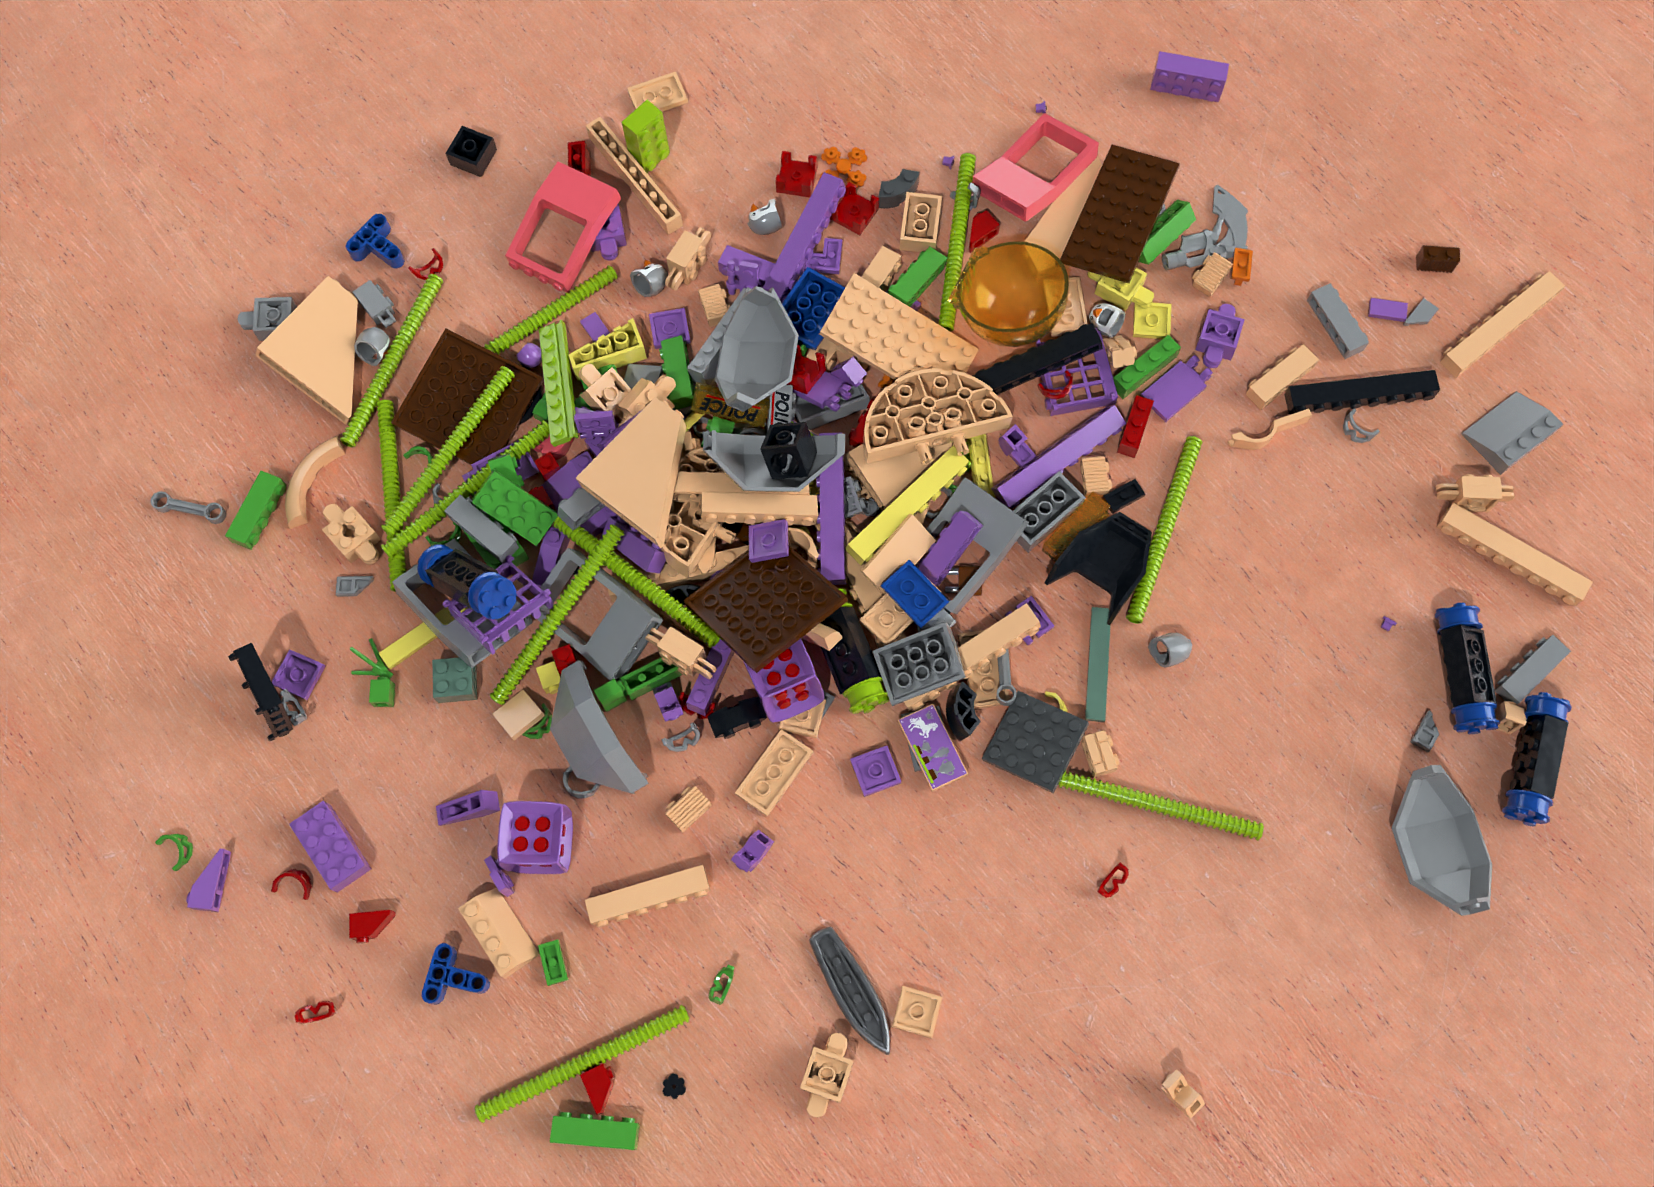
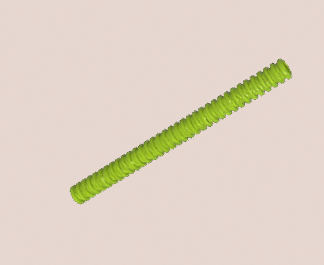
M970 153L960 156L948 258L942 291V304L940 306L939 325L950 332L954 330L955 324L954 320L972 193L968 189V185L973 182L976 157Z
M608 265L607 269L603 268L602 272L599 271L597 275L594 274L593 278L589 277L588 281L584 280V283H580L579 287L575 286L574 290L570 289L569 293L566 292L564 296L561 295L560 299L556 298V301H552L550 305L547 304L546 308L542 307L541 311L538 310L536 314L533 313L532 317L528 316L527 320L523 319L522 323H518V326L514 325L513 329L509 328L508 332H503V335L500 334L499 338L495 337L493 342L489 341L488 345L484 344V348L500 355L501 351L505 352L504 349H509L510 345L514 346L515 342L519 343V340H523L524 336L528 337L529 333L533 334V331H537L539 327L542 328L543 324L547 325V322H551L553 318L556 319L557 315L561 316V313H565L567 309L570 310L571 306L575 307L576 303L579 304L581 300L584 301L585 297L589 298L590 294L593 295L595 291L598 292L599 288L603 289L604 285L607 286L609 282L612 283L613 279L617 280V273L612 266Z
M429 274L428 279H426V283L423 285L424 288L420 290L421 293L418 294L416 302L413 303L414 307H411V311L408 312V316L405 318L406 321L403 322V325L400 327L401 330L395 336L396 340H393V344L388 349V354L385 355L386 359L382 360L383 364H380V368L375 373V378L372 379L373 383L369 384L370 388H367V393L364 394V398L361 399L362 402L356 408L357 412H354V417L348 423L349 427H346V432H343V437L340 438L344 445L348 447L356 446L355 442H358V437H361V433L364 431L363 428L367 426L368 418H371V413H374V408L377 407L376 403L380 401L379 398H382V394L385 392L384 389L390 383L389 379H392V374H395V370L398 368L397 365L403 359L402 355H405V351L408 350V346L411 344L410 341L413 340L412 336L416 335L418 327L421 325L420 322H423V318L429 311L428 308L431 307L433 299L436 298L438 290L444 283L439 276Z
M505 366L500 367V371H497V375L493 377L494 380H491L490 385L486 386L487 389L483 390L484 393H481L479 395L480 398L476 399L477 402L472 404L473 408H469L470 412H466V417L462 418L463 421H460L459 426L455 427L456 430H453L452 435L448 436L449 440H445L446 444H442V449H439V453L435 454V458H432L431 463L427 464L428 468H424L425 472H421V477H418L417 482L413 483L414 486L409 488L410 492H406L407 496H403V501H400V505L395 507V511H392V516H388L389 520H385L386 524L381 527L386 533L396 536V531H400L399 527H403V522H406V518L411 516V512H414V507H418L417 503H421L420 499L425 497L424 494H427L428 489L432 488L431 485L435 484V479L438 480V475L442 474V470L446 469L445 466H448L450 464L449 461L453 460L452 457L456 456V451L459 452V447H462L463 442L467 441L466 438H469L470 433L474 432L473 428H477L476 424H480V419L484 418L483 415H486L488 413L487 410L491 409L490 406H493L494 401L498 400L497 396L501 395L500 392H503L505 390L504 387L508 386L507 383H510L512 381L511 378L515 377L509 368Z
M384 399L377 402V415L380 433L381 469L383 470V496L385 497L384 512L386 513V520H389L388 516H392V511H395V507L400 505L401 498L399 496L401 493L400 482L398 481L399 466L397 465L396 429L391 424L395 416L394 403L391 400ZM386 533V534L388 535V536L386 537V539H387L388 541L391 540V537H396V536H391V535H389L388 533ZM403 547V551H398L399 554H394L393 558H388L389 578L391 579L390 590L394 592L396 590L392 581L406 572V568H404L406 567L405 547Z
M543 420L541 425L538 424L537 428H532V432L529 431L528 435H523V439H518L519 442H514V446L510 445V449H505V452H501L500 456L510 453L511 457L515 456L516 460H520L522 455L525 456L526 452L529 453L531 451V448L534 449L535 445H539L540 441L543 442L545 437H549V424ZM487 463L485 468L482 467L481 471H477L476 475L473 474L471 479L468 478L466 483L462 482V486H457V490L453 489V493H448L449 496H444V500H439L438 504L435 503L433 508L430 507L428 512H424V515L421 514L420 518H416L414 523L411 522L409 527L405 526L406 529L400 530L401 533H396V537H391L390 541L387 540V544H382L381 548L388 557L393 558L394 554H399V550L403 551V547H408V543L412 544V540L418 539L417 536H422V533H426L428 528L431 529L433 524L436 525V522H440L442 517L445 518V509L459 495H462L465 499L470 495L474 496V492L479 490L491 473L489 464Z
M1188 436L1184 443L1183 452L1180 455L1181 457L1170 485L1171 488H1169L1164 508L1161 511L1162 514L1158 520L1159 524L1156 526L1157 529L1151 541L1152 545L1149 547L1146 573L1135 589L1134 598L1131 600L1132 603L1126 615V619L1132 623L1140 624L1143 622L1142 618L1145 616L1144 613L1147 610L1146 607H1148V602L1152 595L1151 591H1153V586L1156 583L1155 580L1158 578L1157 575L1163 563L1162 559L1165 557L1164 554L1170 542L1169 538L1172 536L1171 533L1175 527V522L1179 515L1178 512L1182 506L1183 497L1186 494L1185 492L1191 479L1190 476L1194 470L1195 461L1203 443L1198 437Z
M559 516L556 518L554 527L563 532L564 535H567L573 542H576L582 549H585L586 552L592 554V549H596L595 545L600 543L598 539L589 534L583 527L579 526L572 530ZM610 551L611 555L606 557V561H603L604 566H607L609 570L612 569V572L616 573L618 577L621 576V579L625 580L627 584L630 583V586L634 587L636 591L639 590V593L643 594L645 598L648 597L649 601H653L654 605L662 608V611L666 612L667 615H671L672 619L676 618V622H680V625L685 626V629H690L691 633H694L696 637L699 636V639L704 640L703 642L708 644L710 648L719 642L720 638L696 614L693 615L692 611H689L683 604H679L680 602L675 600L673 596L670 597V594L666 593L664 589L661 590V587L657 586L655 582L652 583L651 579H647L645 575L643 576V573L638 572V569L629 565V562L620 558L614 551Z
M614 524L609 525L610 529H607V533L602 535L603 539H600V543L595 545L596 549H592V554H589V558L585 559V564H582V568L578 569V574L574 575L575 578L570 580L571 584H568V588L563 590L564 594H561V598L556 600L557 604H553L554 608L549 610L550 614H546L547 618L542 620V624H539L540 628H537L535 630L536 633L532 634L533 638H529V643H526L525 648L521 650L522 653H519L518 658L514 659L515 663H512L511 668L507 669L508 673H505L504 678L500 679L501 683H497V688L493 689L494 693H490L492 700L504 705L506 703L505 699H509L508 695H511L513 693L512 690L516 689L515 685H518L519 680L523 679L522 675H526V670H529V666L533 665V660H536V656L540 655V650H543V646L548 644L547 640H550V636L555 634L554 630L556 631L558 629L557 626L562 624L561 620H565L564 616H567L569 614L568 611L572 610V605L575 606V601L579 600L578 596H582V591H585V587L590 584L589 581H592V577L597 575L596 571H599V567L604 565L603 561H606V557L611 555L610 551H614L613 547L618 545L617 541H621L620 537L625 535L624 531Z
M1066 770L1058 784L1060 788L1064 786L1065 789L1071 788V791L1077 790L1078 793L1082 791L1083 794L1089 793L1090 796L1095 795L1097 798L1099 796L1102 799L1108 798V801H1111V799L1114 802L1120 801V804L1126 803L1127 806L1131 804L1132 807L1138 806V809L1144 808L1145 811L1150 809L1151 812L1156 811L1157 814L1161 812L1164 816L1166 814L1169 817L1175 816V819L1181 818L1183 821L1187 819L1188 822L1193 821L1194 824L1198 822L1201 826L1206 824V827L1212 826L1213 829L1217 827L1220 831L1224 829L1225 832L1230 831L1231 834L1237 833L1239 836L1243 834V837L1249 836L1250 839L1254 837L1257 841L1261 839L1263 834V823L1257 824L1256 821L1251 822L1249 819L1245 821L1242 817L1238 819V816L1232 817L1230 814L1226 816L1225 813L1213 812L1212 809L1208 811L1207 808L1201 809L1200 806L1196 808L1193 804L1189 806L1188 803L1182 804V801L1176 802L1174 799L1170 801V798L1164 799L1163 796L1159 798L1158 795L1152 796L1151 793L1145 794L1144 791L1140 793L1139 790L1133 791V788L1127 789L1126 786L1121 788V785L1115 786L1114 783L1110 785L1107 781L1105 783L1102 780L1096 781V778L1092 780L1090 777L1084 778V775L1080 777L1077 773L1075 775L1072 772L1066 773Z
M680 1005V1008H674L672 1012L669 1010L668 1014L665 1015L663 1013L662 1017L659 1018L657 1016L656 1020L653 1021L651 1019L650 1023L645 1022L644 1026L639 1025L637 1029L633 1028L631 1032L626 1031L625 1035L620 1034L619 1038L614 1037L613 1041L608 1040V1043H602L601 1047L598 1045L596 1049H590V1052L585 1051L584 1055L579 1054L578 1058L573 1057L572 1061L567 1060L566 1064L561 1063L560 1067L555 1066L553 1070L549 1069L547 1073L542 1072L541 1076L536 1075L535 1079L530 1078L529 1082L524 1081L523 1085L518 1084L517 1088L512 1087V1090H506L505 1093H500L499 1096H493L492 1100L491 1098L487 1099L486 1103L484 1101L481 1102L480 1106L478 1104L475 1105V1113L478 1120L484 1123L485 1119L490 1120L491 1116L496 1117L497 1113L502 1114L504 1110H510V1107L515 1108L516 1104L521 1105L522 1101L527 1102L528 1098L533 1099L534 1095L539 1096L540 1092L545 1093L546 1089L551 1090L553 1086L557 1087L559 1083L563 1084L565 1080L570 1081L571 1077L576 1078L577 1074L581 1075L583 1071L587 1072L589 1068L593 1069L595 1065L604 1064L606 1060H612V1057L617 1058L618 1054L623 1055L624 1051L629 1052L630 1048L635 1049L636 1045L641 1046L642 1042L647 1043L648 1039L653 1040L655 1036L659 1037L661 1033L666 1034L665 1031L668 1030L670 1032L672 1031L671 1028L674 1027L676 1029L678 1028L677 1025L680 1024L682 1026L685 1021L688 1023L690 1018L685 1007Z

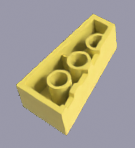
M633 318L628 320L626 325L622 327L619 325L614 328V331L610 334L598 337L596 342L588 343L569 354L577 381L581 380L578 375L580 369L587 364L594 365L598 370L607 365L615 364L616 368H620L647 359Z

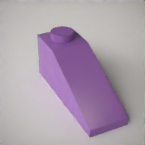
M550 527L545 534L532 581L538 587H541L546 581L551 570L556 566L563 552L566 551L570 541L567 535L553 527Z
M480 790L436 806L438 825L442 826L484 817L500 811L497 792Z
M219 849L191 887V892L187 895L188 908L219 912L231 856L230 851Z

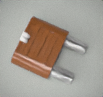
M958 566V568H952L947 575H958V586H946L945 592L959 593L981 566ZM982 585L973 596L982 595Z

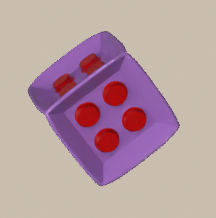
M801 639L757 673L744 662L766 715L772 723L780 722L803 713L820 704L825 698L821 683L815 674L812 661Z
M512 801L504 803L500 814L497 855L499 866L506 871L525 874L567 873L571 860L573 837L572 811L565 804L543 801Z

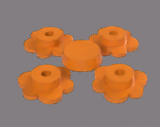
M836 147L824 149L821 159L826 161L828 165L836 164V170L831 171L828 169L826 170L827 174L839 178V173H848L847 183L850 182L856 185V188L864 185L867 179L866 175L861 174L860 170L856 172L850 170L852 168L851 164L859 166L862 162L867 161L865 150L854 147L852 152H848L849 159H840L841 152Z

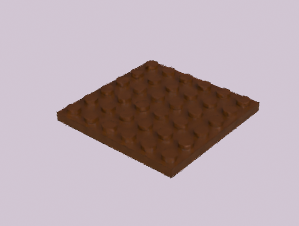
M445 328L391 424L442 449V444H446L445 440H449L448 436L452 435V431L456 430L455 427L459 426L460 421H463L462 418L466 417V412H470L469 408H473L472 404L477 402L476 399L480 398L479 395L483 394V390L487 389L486 386L490 385L491 380H494L493 377L497 375V371H500V367L505 366L509 368L515 377L511 378L512 381L507 383L508 386L504 387L505 390L500 392L501 395L497 396L498 400L494 401L493 406H490L491 409L487 410L488 413L486 415H483L484 418L480 419V424H476L477 428H473L474 432L470 433V437L466 438L467 441L463 442V446L459 447V452L456 451V456H454L471 465L507 446L544 378Z
M789 545V556L753 563L749 560V551L683 600L685 605L755 673L759 672L848 601L845 594Z

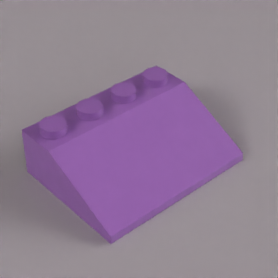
M588 451L570 460L541 485L547 492L557 513L559 503L565 498L569 499L578 488H581L576 477L593 461ZM605 506L581 524L580 527H583L589 534L595 537L603 532L609 517L618 518V515Z

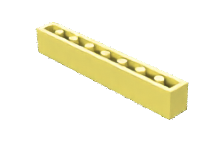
M953 445L847 545L845 550L861 566L868 562L909 514L914 516L918 512L922 514L929 507L927 503L931 499L933 501L938 499L942 494L940 491L944 487L948 489L955 482L953 479L957 475L961 477L968 470L966 466L969 460L963 454L958 456L957 450Z

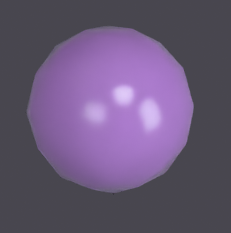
M527 343L517 354L519 363L526 368L537 367L542 361L539 346L534 343Z

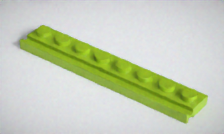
M562 320L559 321L560 323H552L539 329L550 441L554 447L571 441V438H579L574 421L576 411L566 326Z

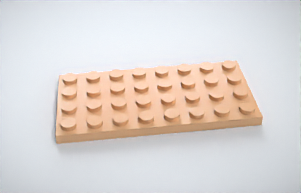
M855 273L850 278L819 335L894 380L906 374L925 369H941V371L949 372L955 370L966 373L979 350Z

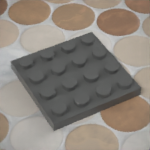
M1017 691L1015 702L1009 706L982 760L1054 794L1089 726V722Z

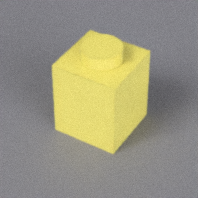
M555 661L537 667L536 670L546 694L557 693L561 676Z

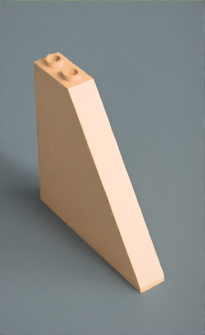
M1098 155L1050 205L1024 241L1022 255L1024 259L1028 260L1030 272L1035 274L1036 279L1072 267L1060 263V259L1102 167Z
M327 276L257 347L255 356L347 425L352 413L354 344L356 340L358 299L351 291L344 289L337 280Z
M655 397L576 477V480L581 488L659 548H662L687 426L683 420L684 416L680 411L672 410L666 401L663 400L661 402Z
M954 442L929 448L933 462L927 464V461H925L926 465L921 464L918 451L866 464L863 444L849 451L846 460L874 499V502L877 503L881 512H883L954 445ZM932 499L927 503L929 507L932 502ZM929 507L922 514L918 512L914 516L921 524H923Z

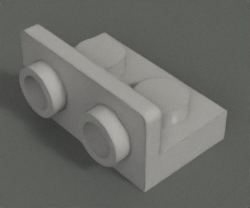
M852 476L844 478L845 519L858 514H867L866 508L868 506L865 498L860 493V490H862L861 484L858 479L856 480Z

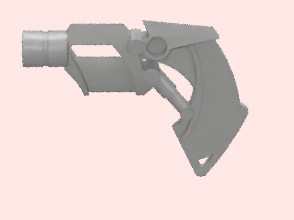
M1216 185L1214 187L1212 213L1219 217L1213 231L1206 229L1203 232L1184 237L1182 235L1180 250L1162 255L1164 269L1170 270L1182 266L1191 268L1203 265L1207 256H1212L1214 252L1228 259L1233 257L1235 248L1247 249L1248 246L1245 245L1247 240L1246 214L1248 210L1229 192ZM1224 222L1228 227L1227 234L1221 242L1216 244ZM1204 249L1203 255L1187 258L1186 253Z

